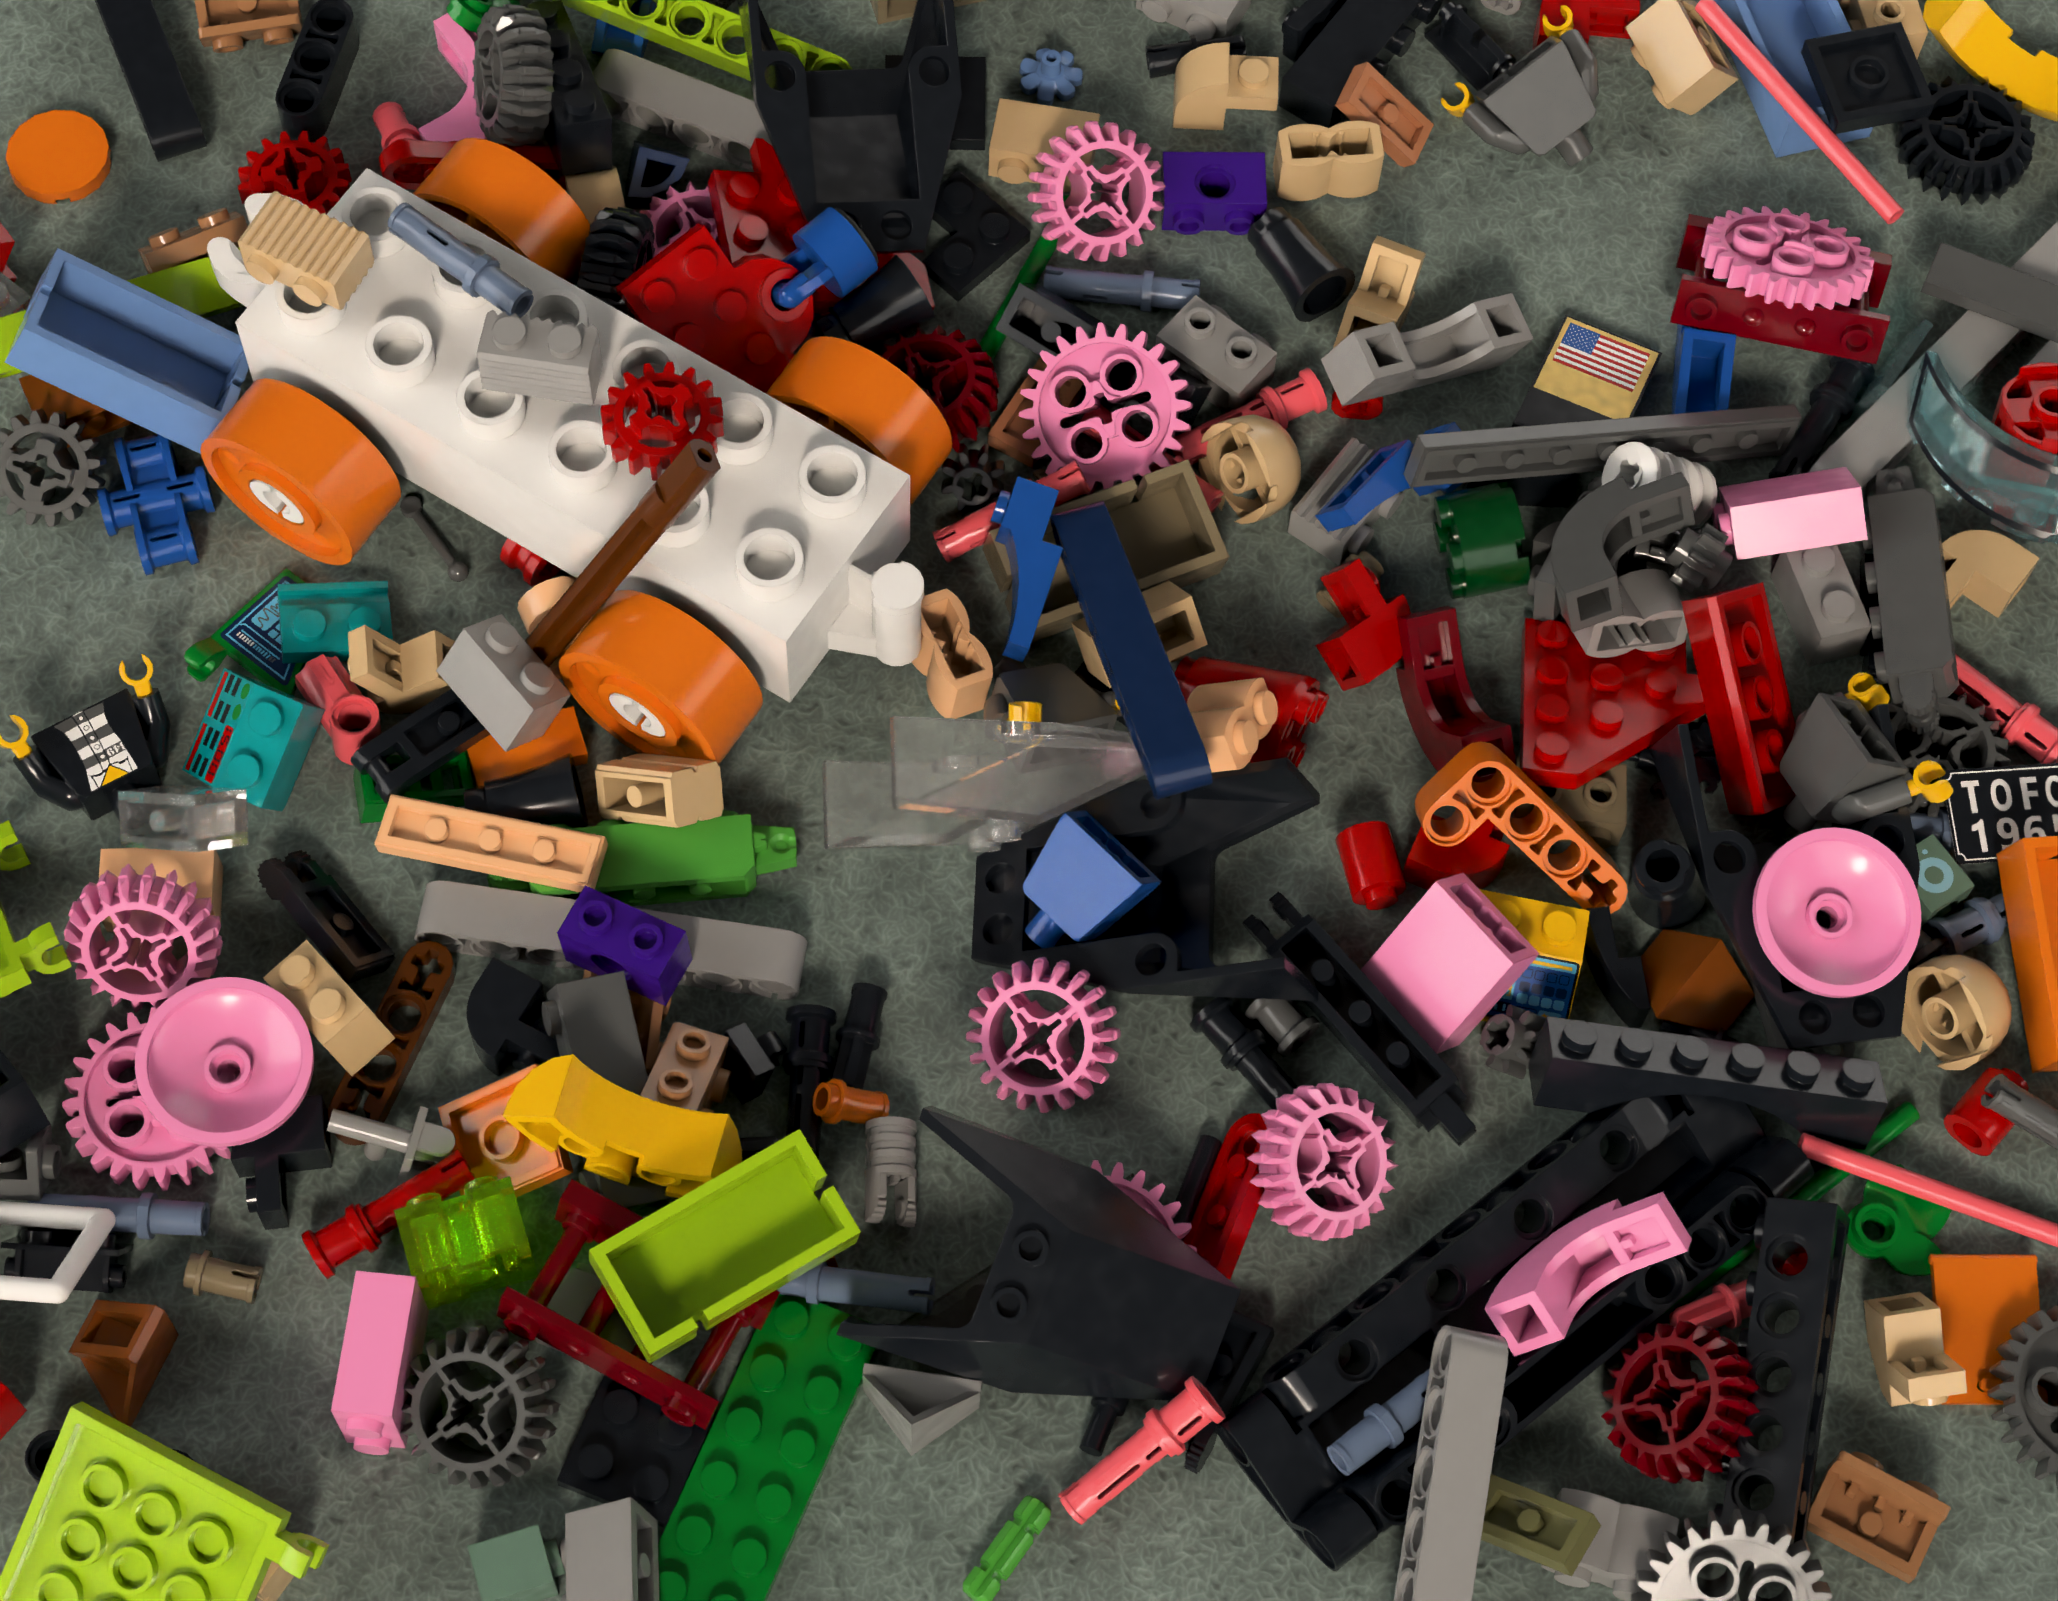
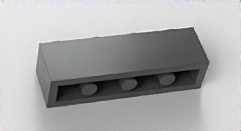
M624 971L556 984L546 993L548 1001L542 1002L541 1010L545 1030L548 1036H556L560 1056L574 1054L582 1063L603 1078L640 1095L648 1077ZM582 1157L583 1163L585 1165L586 1158ZM587 1170L579 1172V1183L630 1211L663 1204L674 1198L665 1196L667 1186L656 1185L635 1176L631 1177L630 1183L627 1186Z

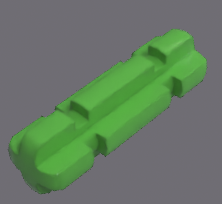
M1030 1495L1022 1499L1013 1512L1014 1520H1007L980 1558V1563L982 1564L980 1568L974 1566L963 1582V1591L969 1598L974 1601H992L1001 1589V1584L999 1583L1001 1579L1006 1581L1034 1543L1033 1534L1039 1535L1051 1516V1510L1039 1499Z

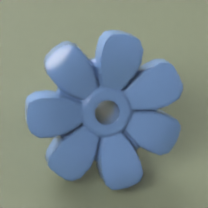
M1042 48L1036 51V60L1024 58L1021 62L1019 73L1023 77L1020 80V88L1027 95L1038 92V104L1051 106L1054 101V95H1057L1061 101H1068L1075 96L1074 86L1082 84L1083 73L1080 68L1072 67L1074 64L1072 53L1066 50L1059 53L1056 50Z

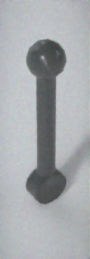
M415 496L405 497L400 504L402 514L407 518H413L449 567L448 575L450 579L455 582L464 581L469 574L468 566L464 562L455 559L422 514L423 507L420 499Z

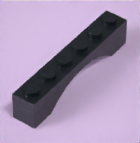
M1550 1016L1546 1017L1528 1063L1533 1105L1591 1113L1617 1103L1652 1096L1680 1094L1715 1096L1743 1102L1772 1113L1796 1128L1801 1134L1807 1133L1846 1148L1861 1150L1866 1149L1888 1104L1879 1062Z

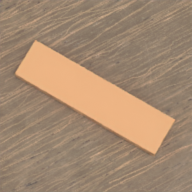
M391 794L374 845L378 852L581 893L585 885L595 889L608 842L606 837Z

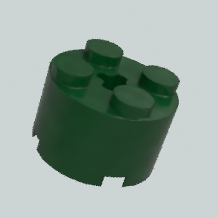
M1507 481L1442 494V496L1434 497L1437 521L1433 522V531L1438 552H1447L1450 567L1445 568V574L1451 599L1461 597L1465 599L1528 585L1530 580L1529 557L1518 558V554H1522L1521 540L1526 539L1523 522L1515 494L1511 486L1507 487Z

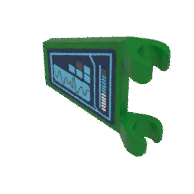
M286 568L212 636L193 644L185 652L184 658L186 663L189 664L187 667L188 674L197 681L203 682L220 666L228 655L264 684L294 696L297 688L295 675L301 672L305 663L283 664L277 591L278 584L305 582Z

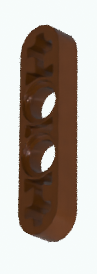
M425 941L414 945L405 954L375 1013L376 1017L395 1037L376 1056L387 1055L393 1058L397 1064L395 1071L390 1077L379 1081L372 1080L365 1075L366 1065L353 1076L346 1071L330 1102L327 1112L329 1121L333 1108L351 1113L357 1110L362 1100L360 1090L354 1087L359 1085L369 1093L363 1106L366 1117L379 1122H385L454 983L456 976L455 964L447 947L439 942ZM433 958L437 959L440 971L442 972L440 975L437 973H430L422 987L425 997H431L429 1000H426L416 992L421 982V975L417 965H428ZM411 1006L418 1009L421 1013L418 1024L406 1031L396 1030L391 1027L389 1020L392 1013L400 1007ZM372 1094L379 1095L381 1098L376 1099ZM334 1133L337 1139L348 1145L357 1146L366 1143Z

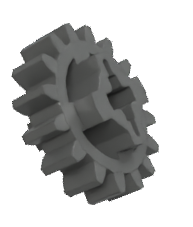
M42 408L31 411L30 423L22 414L10 418L14 432L6 428L0 429V442L2 443L0 447V498L7 496L11 500L6 510L7 514L13 515L24 509L26 511V524L33 525L44 515L48 527H53L60 523L61 512L69 521H72L81 516L77 503L88 508L97 502L93 494L89 492V489L105 486L106 480L95 475L94 470L107 462L104 457H93L91 449L100 442L98 437L85 440L80 435L86 424L84 421L79 420L67 426L65 425L66 412L62 410L54 412L48 421L47 415ZM42 432L41 437L36 440L35 448L29 449L25 447L21 449L17 447L28 435ZM68 444L73 449L78 463L74 461L67 449ZM48 457L47 466L55 469L57 474L44 478L45 470L37 466L35 461ZM14 473L17 474L23 484L24 491L18 485ZM57 487L74 488L72 493L64 500L50 503V499L55 496Z

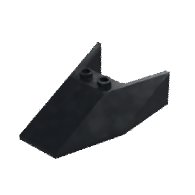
M737 0L755 106L805 223H809L828 207L839 208L862 230L876 254L923 252L962 97L953 0H917L902 61L897 67L888 69L805 71L803 64L795 55L778 50L758 0Z
M1876 705L1868 713L1897 752L1888 705ZM1688 723L1677 724L1652 745L1649 751L1703 888L1789 1050L1884 1040L1901 1036L1909 962L1886 985L1870 993L1850 998H1832L1808 992L1785 978L1770 962L1756 935L1752 912L1753 895L1757 879L1768 859L1790 840L1752 844L1748 838L1736 831H1709ZM1908 804L1850 826L1832 823L1831 828L1855 830L1867 834L1887 846L1902 861L1910 873L1916 889L1918 888L1920 862ZM1721 844H1729L1732 846H1723ZM1818 910L1816 915L1817 922L1823 928L1828 929L1831 923L1829 915L1824 911Z
M1288 757L1248 763L1240 770L1212 772V784L1159 800L1155 799L1148 780L1125 784L1072 811L1086 810L1161 880V883L1097 938L1077 942L1064 933L1054 947L1041 948L1027 936L1025 928L1040 911V908L1023 892L1022 887L1056 824L1062 817L1061 815L977 856L971 959L981 964L1012 970V964L1023 960L1032 972L1034 960L1039 957H1046L1050 965L1051 974L1057 962L1066 960L1070 963L1068 979L1072 980L1079 971L1086 970L1090 973L1086 985L1093 987L1102 985L1105 989L1128 994L1318 1001V990L1285 957L1216 966L1213 961L1215 862L1218 855L1225 849L1320 804V793Z
M934 1106L922 1109L919 1117L922 1123L1008 1194L1013 1203L1011 1218L974 1315L969 1323L961 1327L872 1324L854 1316H849L840 1324L836 1335L972 1380L982 1381L984 1384L1012 1393L1171 1401L1186 1389L1184 1382L1191 1376L1198 1379L1205 1387L1241 1292L1238 1286L1096 1169Z

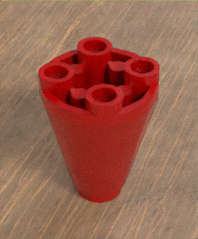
M1185 656L1174 672L1186 703L1192 691L1199 685L1264 678L1268 691H1271L1276 698L1278 715L1269 733L1259 740L1258 748L1253 753L1249 763L1288 757L1298 768L1307 748V744L1301 742V739L1309 722L1316 724L1319 721L1329 699V694L1319 690L1320 682L1308 675L1204 656L1199 657L1197 660L1190 656Z

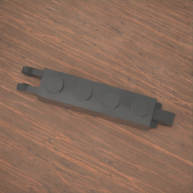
M1903 466L1891 470L1877 471L1875 495L1867 496L1870 517L1865 518L1868 540L1862 541L1865 551L1873 549L1874 561L1866 562L1864 565L1869 595L1878 593L1879 606L1869 607L1873 638H1883L1884 651L1874 652L1878 684H1889L1893 704L1902 703L1908 729H1912V733L1917 732L1918 735L1921 733L1926 735L1928 732L1932 733L1933 729L1936 730V726L1939 725L1938 698L1950 696L1959 686L1941 528L1937 518L1934 494L1924 488H1916L1909 466Z

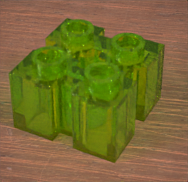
M496 1176L480 1177L468 1182L464 1186L465 1195L442 1201L439 1193H426L410 1199L406 1203V1207L394 1210L411 1276L416 1277L428 1310L469 1298L470 1293L490 1287L496 1290L538 1276L510 1176L498 1179Z

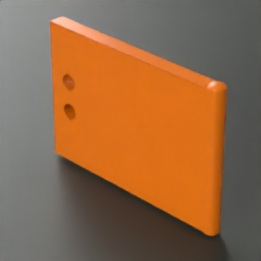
M1930 1254L1928 1256V1263L1931 1271L1932 1298L1941 1311L1944 1353L1965 1369L1967 1393L1948 1396L1947 1401L1941 1405H2004L2003 1401L1988 1396V1390L2003 1383L2001 1379L1991 1374L1989 1369L1999 1361L2005 1360L1996 1349L2002 1343L2012 1339L2009 1331L2022 1322L2027 1323L2026 1318L2040 1311L2037 1276L2038 1258L2034 1254ZM1978 1382H1979V1388H1980L1981 1390H1983L1984 1392L1980 1391V1390L1977 1388ZM2037 1385L2039 1396L2048 1404L2046 1389L2041 1385Z

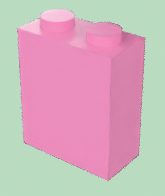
M1847 467L1718 487L1720 503H1716L1713 508L1714 528L1728 536L1725 545H1729L1736 560L1868 540L1861 486Z
M1460 873L1436 881L1364 965L1361 971L1438 1054L1456 1047L1464 1041L1537 958L1539 952L1464 873Z
M366 1271L355 1272L331 1412L346 1442L354 1443L353 1449L361 1453L386 1455L389 1453L390 1447L406 1448L408 1435L401 1434L400 1432L404 1425L410 1423L411 1414L403 1413L402 1407L404 1402L411 1398L412 1395L404 1389V1385L411 1374L416 1375L409 1363L415 1356L422 1354L429 1310L415 1276Z

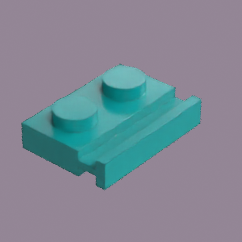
M388 581L278 584L277 598L283 664L306 663L323 654L326 657L337 656L340 661H348V632L363 625L393 640L390 602L388 599Z

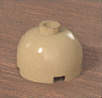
M1254 414L1245 415L1213 424L1203 434L1201 444L1207 441L1208 443L1206 456L1199 459L1201 478L1224 493L1218 508L1222 511L1226 499L1240 517V519L1234 522L1243 525L1260 521L1282 510L1291 501L1297 492L1301 480V459L1293 439L1279 423ZM1256 488L1259 496L1252 500L1235 496L1233 493L1241 494Z
M1956 954L1931 958L1908 972L1901 1031L1919 1053L1924 1041L1940 1061H1943L1937 1065L1944 1070H1965L1992 1054L2005 1038L2011 1024L2012 1005L2007 988L1998 974L1988 965L1970 956Z

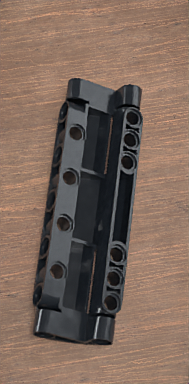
M1680 1094L1640 1098L1587 1113L1273 1364L1262 1377L1264 1385L1227 1414L1226 1418L1219 1424H1215L1217 1434L1249 1480L1297 1537L1329 1569L1338 1571L1373 1542L1380 1532H1385L1392 1525L1406 1524L1421 1421L1403 1434L1404 1441L1395 1449L1386 1447L1346 1481L1342 1479L1345 1475L1331 1461L1327 1453V1447L1365 1418L1364 1411L1373 1403L1382 1405L1411 1383L1417 1376L1430 1368L1434 1342L1443 1326L1449 1325L1501 1336L1484 1309L1498 1283L1526 1253L1564 1225L1603 1204L1618 1199L1622 1206H1626L1663 1192L1671 1206L1675 1207L1711 1176L1716 1177L1675 1211L1689 1235L1691 1236L1693 1233L1695 1237V1246L1690 1255L1687 1251L1628 1273L1611 1282L1594 1294L1578 1310L1564 1339L1515 1357L1508 1347V1364L1494 1453L1636 1337L1637 1333L1642 1332L1754 1239L1756 1219L1759 1214L1766 1213L1768 1197L1788 1199L1813 1178V1167L1803 1151L1789 1139L1765 1135L1749 1107L1743 1102L1715 1096ZM1606 1134V1137L1608 1139V1150L1606 1155L1602 1158L1600 1153V1142L1603 1136ZM1735 1199L1736 1213L1734 1218L1731 1219L1730 1206ZM1521 1202L1524 1208V1217L1517 1227L1514 1221V1212ZM1651 1267L1653 1280L1651 1286L1646 1289L1645 1276ZM1436 1271L1438 1287L1436 1292L1429 1297L1427 1282L1431 1274ZM1346 1342H1349L1351 1356L1348 1363L1341 1368L1338 1362V1354L1341 1347ZM1426 1390L1421 1394L1423 1398H1425ZM1391 1481L1393 1495L1387 1505L1382 1506V1490Z

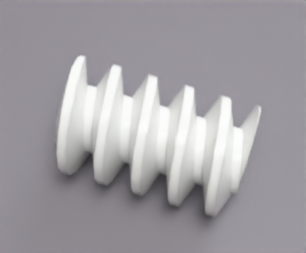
M1627 442L1618 446L1610 454L1603 469L1602 485L1623 477L1630 490L1682 472L1690 485L1695 524L1689 526L1692 530L1702 526L1711 517L1717 500L1716 480L1710 469L1700 463L1691 462L1686 458L1677 457L1672 453L1663 452L1658 448L1649 447L1641 442Z

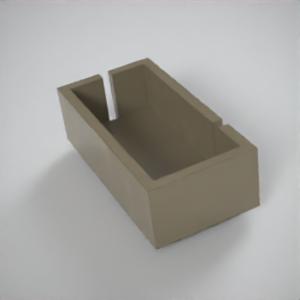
M1189 459L1144 475L1138 487L1135 480L1132 479L1053 508L1051 514H1057L1103 500L1141 592L1168 580L1182 588L1218 575L1230 557ZM1134 496H1136L1137 502L1131 503ZM1049 520L1042 541L1056 545ZM999 528L989 531L983 551L1000 593L1010 589L1005 605L1011 617L1012 576L1010 562L1005 545L995 541ZM1061 557L1032 643L1073 628L1072 622L1084 618Z

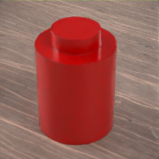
M1368 821L1353 825L1340 832L1335 841L1353 902L1358 905H1366L1368 910H1381L1394 905L1398 901V896L1405 891L1406 883L1389 825L1383 821Z
M1985 1069L1944 1118V1125L1948 1133L1974 1154L1980 1156L1990 1155L2015 1125L1981 1104L1982 1095L1986 1094L1991 1098L1994 1097L1990 1093L1985 1092L1984 1089L1990 1080L1998 1074L2005 1075L2010 1081L2026 1091L2029 1090L2026 1081L2011 1069Z

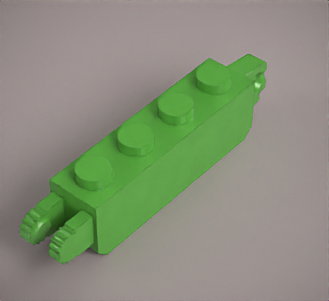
M723 810L722 816L705 821L697 820V823L680 828L643 823H627L623 820L615 819L599 822L596 826L571 828L565 824H551V826L606 837L608 847L595 890L630 906L747 897L757 886V875L797 867V846L794 827L752 825L751 814H738L730 810ZM491 874L487 876L488 885L493 888L577 899L580 895V892Z

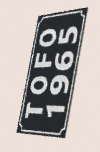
M2058 763L1944 770L1946 774L1942 776V779L1948 780L1953 787V793L1946 800L1957 864L1997 862V853L2022 838L2058 836Z

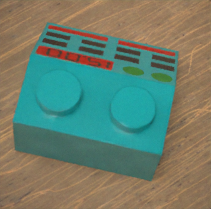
M224 668L182 770L217 790L257 807L283 811L325 709Z

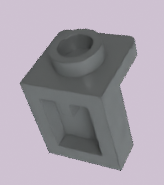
M51 1124L30 1138L25 1152L15 1147L0 1157V1200L41 1201L51 1179H58L61 1170L62 1152L59 1144H52Z

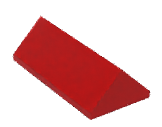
M1764 583L1751 584L1681 601L1725 799L1730 814H1765L1789 804L1795 793L1780 773V761L1792 741L1795 721Z

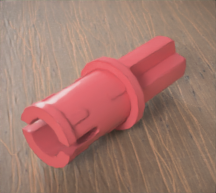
M1747 1279L1729 1286L1724 1283L1717 1284L1713 1287L1712 1294L1675 1308L1669 1314L1670 1325L1675 1327L1678 1321H1689L1697 1326L1703 1327L1706 1325L1713 1329L1723 1325L1731 1329L1739 1327L1743 1319L1751 1316L1752 1306H1748L1746 1302Z

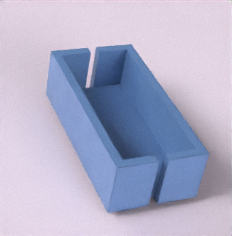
M1714 0L1831 129L1801 50L1807 39L1851 31L1838 0ZM1728 47L1775 157L1778 158L1818 149L1819 147ZM1873 127L1836 135L1845 143L1870 137Z
M59 248L55 251L38 281L24 314V319L19 326L4 362L201 454V444L236 404L241 391L240 386L244 382L249 369L238 334Z

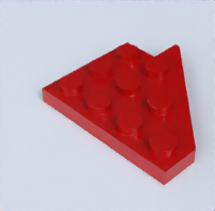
M755 138L749 150L754 172L713 169L707 182L720 248L730 263L743 256L764 254L781 261L797 249L793 241V234L806 225L773 146L763 138ZM911 253L877 254L879 259L877 264L878 270L897 255L911 271L934 310V300L924 263ZM821 285L812 294L814 313L823 314L829 311L828 306L841 298L835 296L824 285Z
M1525 618L1522 630L1520 769L1536 785L1576 790L1656 743L1677 724L1690 723L1706 713L1698 675L1687 673L1686 639L1684 643L1671 649L1647 652L1635 648L1619 656L1596 658L1586 655L1566 622L1556 620L1539 621L1533 618Z

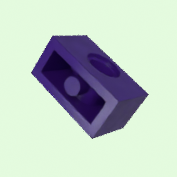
M1163 152L1160 181H1163L1166 187L1160 191L1161 203L1164 206L1161 210L1162 230H1175L1183 235H1193L1201 231H1227L1233 235L1248 234L1251 225L1266 212L1265 152ZM1208 195L1218 196V198L1209 197Z
M586 885L557 932L566 961L597 975L624 971L629 990L664 1006L667 1005L693 960L685 930Z

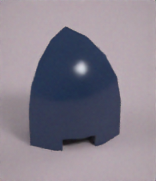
M634 140L625 187L627 197L648 198L656 193L667 190L675 181L677 182L682 177L690 158L668 149Z

